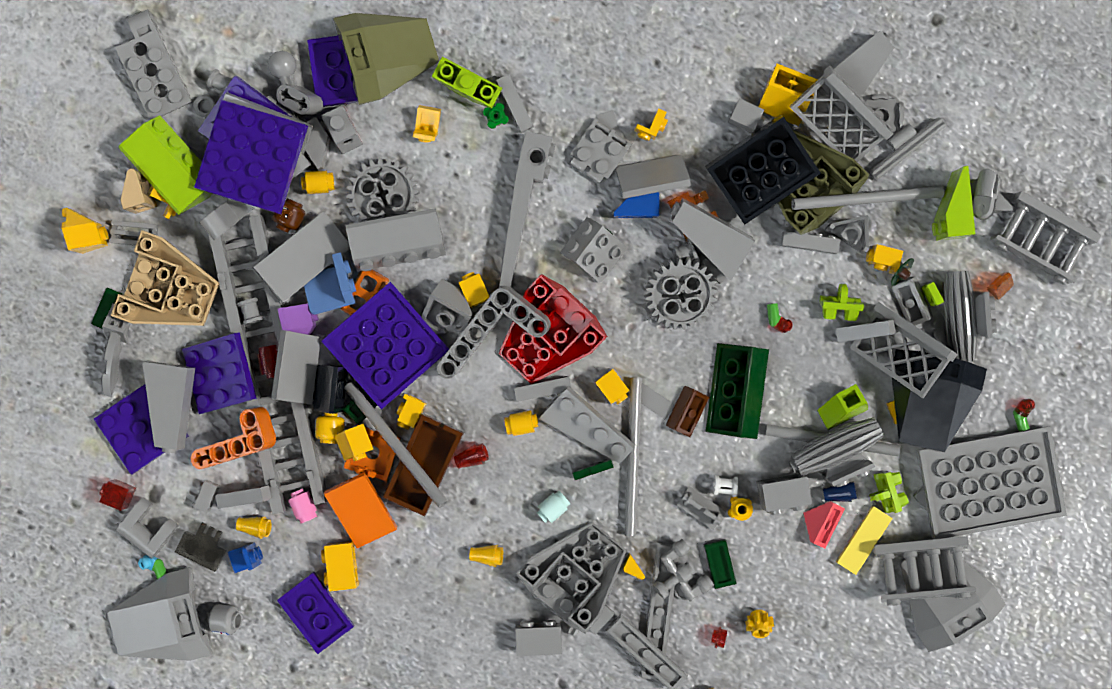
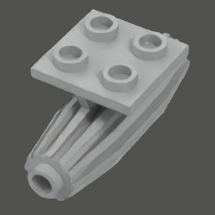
M969 271L945 273L943 310L948 348L958 354L955 359L971 363L976 359L978 334L992 338V333H997L996 319H991V310H995L994 296H989V292H984L975 297Z
M874 417L844 425L814 439L791 455L792 460L789 461V465L793 473L798 472L800 476L826 469V473L822 474L824 480L832 486H844L849 483V479L855 476L863 477L870 473V469L875 467L874 463L865 458L861 453L884 438L882 429Z

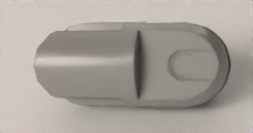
M983 169L979 172L972 202L973 214L980 220H987L993 216L998 197L1000 176L990 169Z

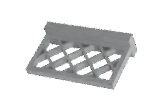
M829 66L823 71L824 75L790 105V108L830 148L845 154V147H858L857 154L852 157L858 162L884 138L886 140L889 139L893 132L890 126ZM825 83L830 88V95L817 97V89ZM804 101H813L812 112H802L798 106ZM816 101H829L828 112H816ZM833 101H843L845 103V112H832ZM828 116L827 127H817L815 125V117ZM832 116H844V126L831 127ZM848 116H858L860 118V127H847ZM847 131H859L858 142H846ZM863 131H873L877 135L871 142H862ZM830 132H843L842 142H832L830 140Z
M878 302L873 308L875 312L867 324L875 323L878 318L882 321L894 320L895 332L902 334L903 343L892 345L890 335H886L888 347L876 349L875 337H872V350L863 352L858 348L863 340L870 338L855 340L850 349L921 398H924L950 361L953 362L958 354ZM918 344L921 348L922 356L910 358L908 346ZM904 347L906 359L894 361L893 349ZM889 351L890 362L879 363L877 353ZM937 357L942 360L936 369L928 370L927 358ZM922 360L924 371L912 374L911 362ZM907 363L908 375L898 376L895 365ZM925 375L926 384L920 391L914 387L913 377Z

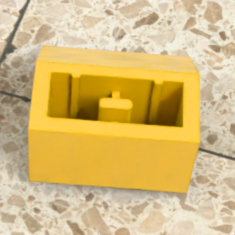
M777 63L771 72L758 107L764 109L763 113L775 118L781 114L788 123L799 126L802 119L790 108V105L818 79ZM804 101L798 108L802 112H806L811 101Z

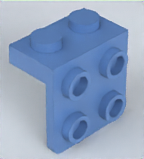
M341 252L332 255L335 267L324 269L304 285L309 309L313 315L355 304L353 292H356L353 278L349 279L348 273H352L349 261L343 260Z

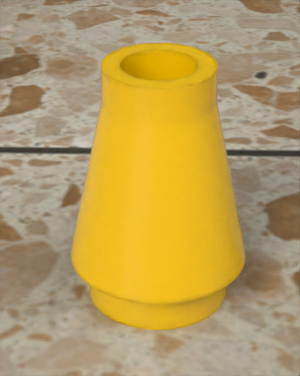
M265 516L239 517L237 519V531L245 532L260 539L270 535L272 523Z
M498 545L471 547L469 559L470 561L493 567L502 565L503 547H498Z

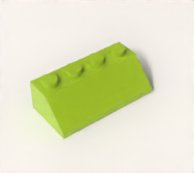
M160 115L143 123L119 145L118 148L178 215L205 201L213 194L194 188L202 162Z

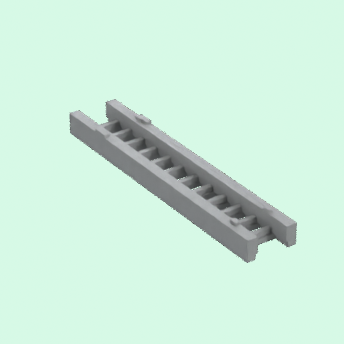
M261 215L249 217L253 234L252 239L243 238L226 244L224 234L215 240L209 235L231 334L240 332L257 399L247 401L248 409L263 407V405L281 401L271 399V396L260 397L257 382L274 378L275 372L256 376L252 362L255 359L277 355L278 348L251 354L247 338L275 332L279 346L282 327L278 308L285 307L284 302L281 303L264 281L236 288L232 274L252 269L272 253L265 218ZM255 245L258 260L235 266L230 265L227 251ZM265 289L268 304L258 306L259 313L270 310L274 326L246 332L242 318L243 313L237 304L239 303L237 295ZM291 402L293 412L270 417L273 426L295 421L298 434L276 439V443L272 448L258 452L265 485H269L272 499L269 502L272 515L286 511L283 497L285 492L311 487L314 505L328 501L324 496L326 485L307 404ZM297 443L301 444L303 456L275 462L273 449ZM302 465L306 466L308 478L280 484L278 471Z

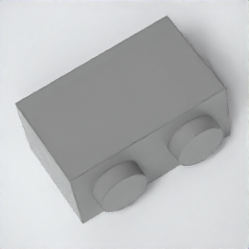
M544 620L543 624H534V621H521L520 625H516L517 656L562 654L561 623H556V620Z

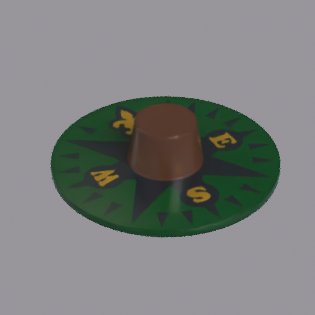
M913 258L908 259L897 270L891 280L892 286L898 284L902 279L907 280L911 275L909 270L914 263Z

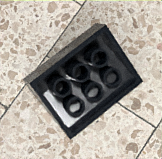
M781 114L705 166L744 225L821 174Z

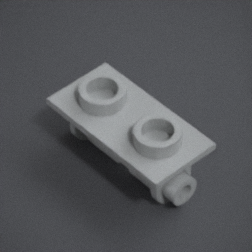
M690 486L676 504L712 530L723 521L722 517L726 513V511Z

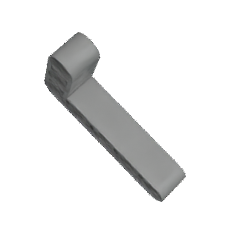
M300 152L292 179L311 165L302 152ZM229 199L199 223L211 238L215 240L256 207Z
M499 287L492 293L437 366V372L444 379L453 378L460 372L504 314L534 337H542L549 331L551 327L550 319L511 287ZM499 292H505L508 295L507 303L499 300ZM517 306H522L526 309L525 317L517 314ZM489 309L494 312V320H488L485 317V310ZM534 321H542L545 326L544 330H536ZM472 327L479 328L481 331L480 338L472 335ZM459 345H464L467 348V355L459 353ZM445 362H449L454 366L453 372H448L445 369Z

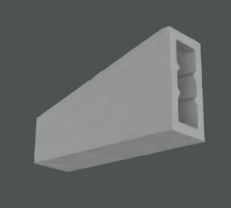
M879 31L834 68L860 97H862L895 48L892 45V39L886 33L883 34ZM825 83L817 89L821 96L830 95V88ZM833 101L832 109L835 112H845V103L843 101Z
M684 198L680 202L676 201L670 211L672 222L728 279L732 280L755 242L753 237Z
M143 362L154 447L162 448V452L176 453V450L185 449L195 368L159 362Z

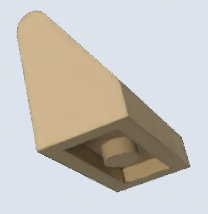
M132 168L128 169L120 200L123 209L137 214L157 208L155 198L147 194L151 187L150 183L139 171Z

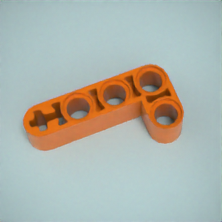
M254 407L242 411L239 420L243 435L196 449L191 454L192 465L197 469H205L272 448L276 443V435L267 409L264 407Z

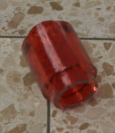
M277 345L258 348L259 354L257 356L261 376L266 375L267 379L274 378L278 353Z

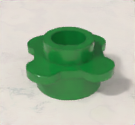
M497 103L492 109L487 107L483 111V115L488 120L487 125L491 129H495L496 126L501 124L505 125L509 121L508 116L504 113V105L501 103Z

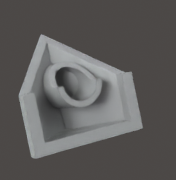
M868 215L831 223L826 227L827 231L837 236L859 253L864 254L868 252Z

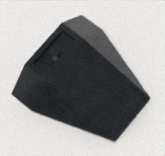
M896 349L894 361L906 359L905 350ZM909 350L910 358L922 356L921 351ZM937 357L927 358L928 370L936 369L942 360ZM954 359L953 362L950 361L924 398H921L892 378L899 442L945 452L981 394L987 369L964 360ZM922 360L911 362L912 374L924 371ZM907 363L895 365L898 376L908 375ZM925 375L913 377L914 387L920 391L926 384Z

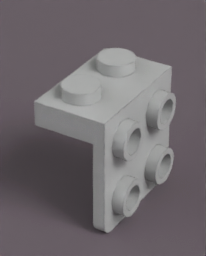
M586 217L560 253L580 266L597 282H602L623 255L626 247L604 226Z

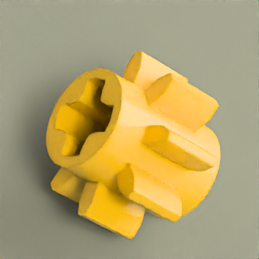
M754 610L747 616L748 621H745L746 631H751L752 636L755 638H765L770 632L772 633L774 620L772 616L768 617V612Z

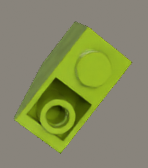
M857 384L834 395L817 412L827 430H830L867 411L868 403Z

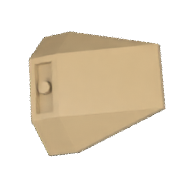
M141 230L134 252L139 253L125 294H118L111 316L132 324L204 326L220 283L166 239Z

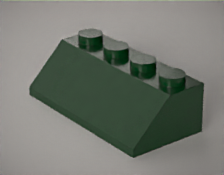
M717 343L705 432L740 438H758L769 349Z

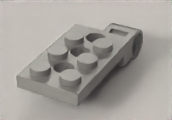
M147 9L127 18L135 39L115 49L149 119L151 120L159 115L162 117L192 103L151 12ZM139 43H144L147 46V52L143 56H139L136 53V46ZM147 65H156L157 74L150 77L146 74ZM160 84H164L168 90L164 97H159L156 94V88Z

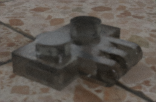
M202 522L196 535L188 531L184 532L175 553L216 572L227 551L217 546L223 532L218 530L215 537H212L215 528L210 526L205 534L203 532L207 524Z

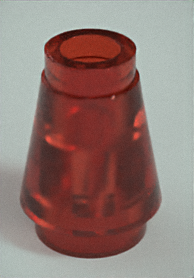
M476 443L454 456L458 469L485 464V461L489 460L488 451L483 443Z

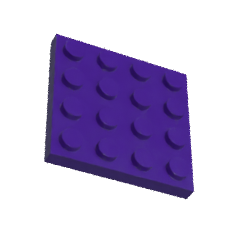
M221 100L194 188L281 214L308 126Z
M391 282L321 341L381 410L449 350Z

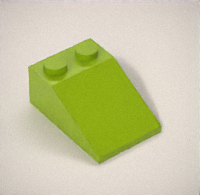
M963 166L951 173L944 191V197L941 199L934 222L932 223V233L936 236V241L961 239L976 234L969 166Z

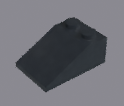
M317 365L316 384L312 401L313 410L329 414L343 412L345 400L344 387L346 386L345 379L347 370L344 367Z

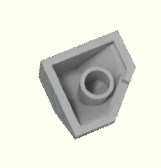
M441 279L432 292L421 317L436 334H445L450 330H456V332L464 331L473 313L462 289Z

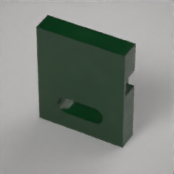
M608 458L573 470L572 474L574 480H578L614 467L611 459Z

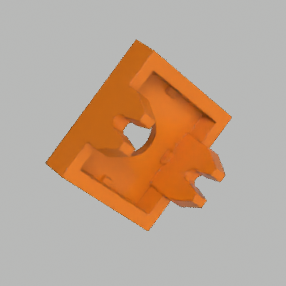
M365 427L372 446H376L379 449V456L376 459L365 457L355 462L353 458L346 460L344 468L355 471L357 474L365 472L368 477L388 481L396 454L377 430Z

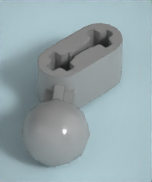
M283 50L274 52L269 58L268 69L271 75L280 79L281 86L277 89L276 93L278 102L298 114L318 115L323 109L322 99L294 83L292 75L296 70V60L293 55Z

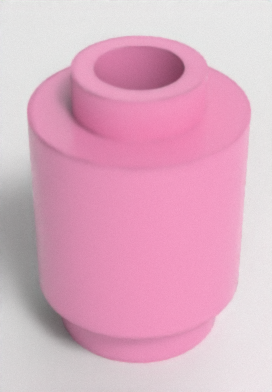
M300 489L290 494L292 498L288 502L296 520L299 519L300 524L317 517L315 512L317 508L309 491L304 492L303 489Z

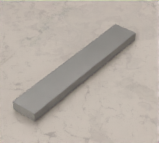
M657 542L645 636L666 654L675 586L668 590L669 596L663 599L655 590L653 584L657 581L663 583L673 576L660 559L663 554L672 548L673 544ZM678 557L675 560H673L676 567L678 564ZM641 664L640 678L658 680Z

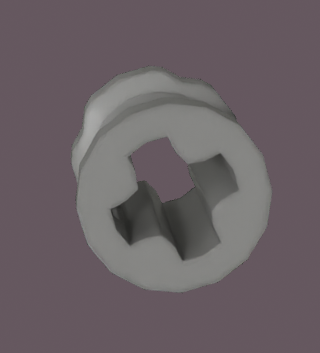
M251 298L237 303L238 307L242 309L245 319L243 321L244 325L264 320L258 310V298Z

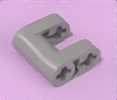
M143 497L128 513L116 531L153 559L172 537L179 525L172 519H168L155 535L140 522L153 504Z

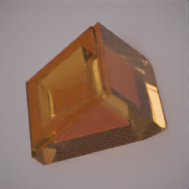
M1009 272L1001 273L987 287V290L997 300L1001 299L1014 285L1012 275Z

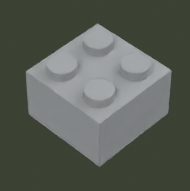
M795 474L756 481L760 507L767 513H770V515L784 513V509L787 508L793 509V511L807 509L806 505L812 504L807 476Z

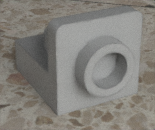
M112 304L102 325L104 334L107 339L111 333L119 334L120 341L126 343L128 340L127 331L131 323L111 316L115 305Z

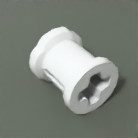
M718 475L714 476L713 495L717 496L719 493L730 494L732 497L737 496L738 477L728 479L719 478Z

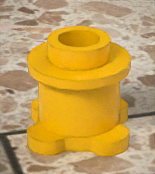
M737 496L730 498L731 506L727 511L729 517L739 521L747 520L753 513L752 501L749 498H738ZM743 505L744 511L739 513L738 507Z

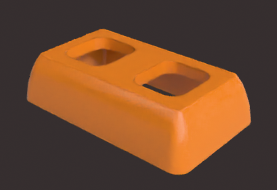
M373 269L370 271H360L354 281L356 292H353V295H357L367 302L388 284L389 279ZM365 276H370L377 281V285L372 292L363 289L360 285ZM350 305L340 308L349 315L357 311L351 308Z

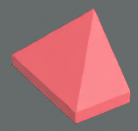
M830 501L804 512L810 542L825 549L845 508Z

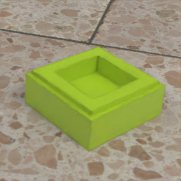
M934 282L922 286L921 289L930 306H937L944 302Z

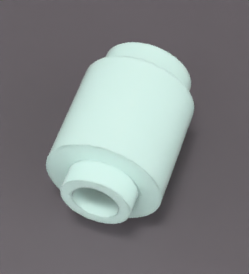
M557 491L555 494L553 492L537 506L540 509L537 514L545 523L548 520L553 523L568 510L567 507L570 505V502L560 491Z

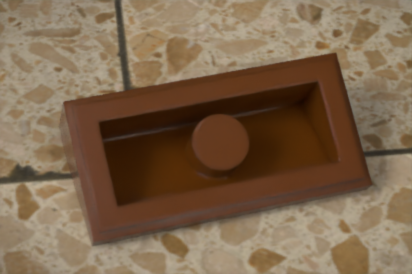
M684 386L666 426L691 437L710 397Z

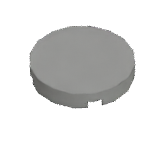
M886 94L873 95L865 102L890 126L893 135L897 133L904 120L901 104L894 97ZM864 131L871 138L877 136L873 131Z

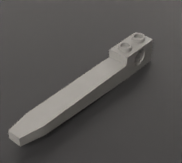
M525 131L515 178L499 287H511L533 184L534 182L543 184L544 178L548 179L551 166L547 165L548 157H553L556 145L552 143L551 136ZM533 153H540L543 159L540 163H533L530 160V156ZM499 292V300L507 303L508 295L505 292Z

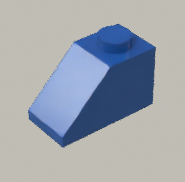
M659 192L627 198L614 211L613 218H658Z

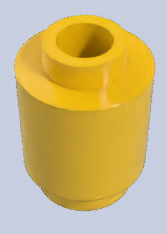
M327 170L305 172V176L301 177L302 190H306L307 194L329 193V191L334 190L333 172L328 173Z
M531 410L513 413L509 417L504 418L507 435L513 434V436L534 433L535 428L539 427L537 415L532 414Z

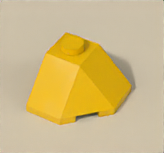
M69 208L62 209V215L66 217V221L62 222L61 229L69 251L84 254L108 246V232L104 226L102 227V224Z

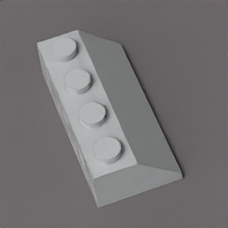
M436 208L345 225L352 259L357 272L370 271L379 267H392L406 262L414 263L422 259H435L446 255L443 233Z

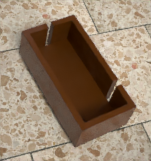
M421 414L406 449L439 489L465 432L448 424L441 427V421L426 414ZM400 460L383 498L425 517L433 500Z

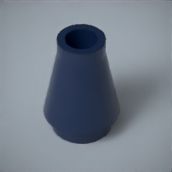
M854 481L841 487L830 486L823 488L825 502H852V500L857 499Z

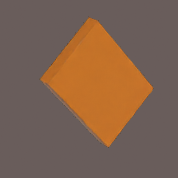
M365 472L324 491V496L357 549L397 530L396 523Z

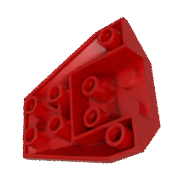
M541 274L525 291L523 297L550 319L551 327L549 331L542 337H534L512 321L499 355L530 384H533L593 353L608 336L596 316L563 285ZM519 306L517 314L525 317L526 309ZM540 320L534 321L535 329L543 331L545 328L544 323Z

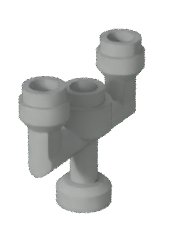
M683 539L676 541L672 548L660 557L673 576L663 583L657 581L653 586L658 594L665 599L669 596L668 590L679 583V587L690 602L702 592L707 593L714 584L707 575H704L697 579L694 586H689L687 582L693 578L692 575L695 573L693 568L687 562L685 564L681 563L677 567L673 562L677 557H683L690 550Z

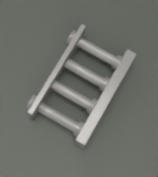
M1023 191L1015 193L1011 202L1017 204L1016 212L1003 235L991 236L990 241L995 243L994 246L1004 252L1008 250L1053 275V279L1060 284L1075 283L1077 278L1069 274L1084 246L1097 243L1101 234ZM1031 212L1036 215L1035 218L1037 220L1024 244L1020 247L1010 240L1024 214ZM1049 222L1056 226L1055 229L1057 231L1042 258L1031 253L1030 250L1045 223L1048 224ZM1069 233L1076 237V243L1062 268L1059 269L1049 262L1064 235Z
M968 536L874 545L875 558L880 557L884 563L888 595H881V603L886 602L887 606L900 605V601L948 596H957V599L971 598V594L976 592V588L967 587L962 557L964 549H967L969 546ZM950 550V554H953L958 588L943 589L939 561L940 551ZM918 553H927V556L930 558L934 585L933 591L920 592L915 558L918 557ZM903 555L906 558L911 593L897 594L892 561L894 556Z

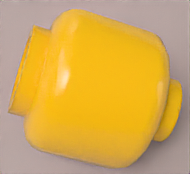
M324 413V416L316 418L315 437L320 439V443L338 444L334 435L345 431V419L337 417L338 413Z

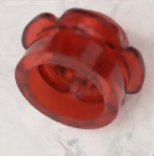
M721 626L718 630H713L711 643L715 644L714 648L716 649L717 647L724 648L728 630L721 629Z

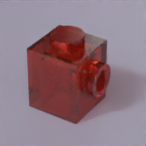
M117 479L110 480L103 484L99 493L101 496L99 502L120 511L127 509L137 487Z

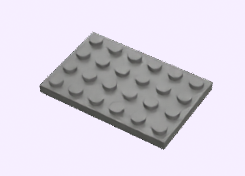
M1050 426L949 444L945 452L927 448L917 450L933 539L955 537L1067 516Z

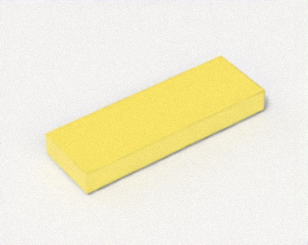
M871 506L836 563L857 575L873 550L874 545L877 544L893 518L876 507Z

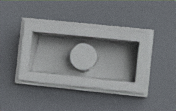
M916 277L891 287L905 320L915 326L933 318V314Z

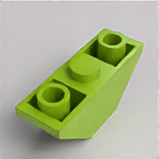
M441 57L432 75V78L451 91L474 103L491 109L503 89L444 57Z

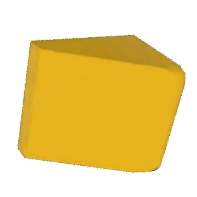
M628 553L622 566L623 571L644 580V573L632 555Z

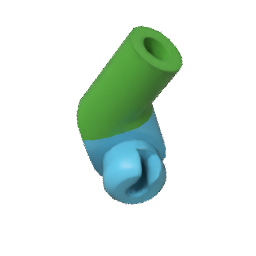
M144 555L138 561V565L142 570L149 569L154 571L157 580L167 574L163 561L157 557L151 559L149 556Z

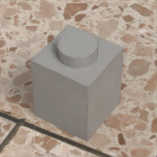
M739 99L728 123L752 134L755 129H760L765 117L762 116L764 109Z

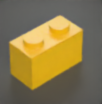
M353 541L326 544L324 550H321L322 563H326L327 572H324L325 586H328L329 592L356 589L359 586Z

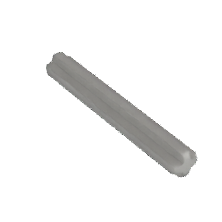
M940 117L932 121L869 171L871 176L877 180L945 128L944 121Z

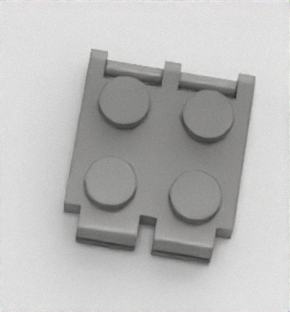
M595 118L572 151L571 156L574 158L570 164L582 173L589 167L590 170L587 176L600 184L603 178L609 179L633 143L630 140L627 142L615 134V130H609L599 123V119Z

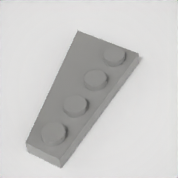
M569 386L538 418L619 464L636 446Z

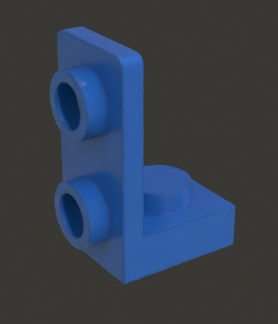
M255 542L227 552L234 573L246 569L252 570L262 564V551L259 546L256 547Z

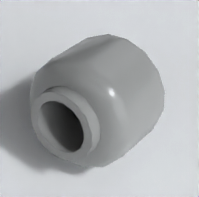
M217 604L208 612L206 623L212 633L232 635L241 627L242 614L235 606Z

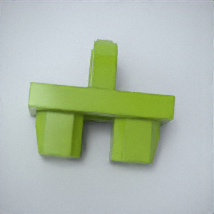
M839 284L837 296L820 295L819 302L822 306L824 319H836V312L839 309L844 310L843 318L845 320L857 321L859 311L864 309L861 298L848 297V287L846 284Z
M880 472L873 474L878 491L869 494L870 501L881 500L885 513L901 512L902 507L907 505L909 501L904 492L897 493L895 488L896 485L902 484L900 473Z

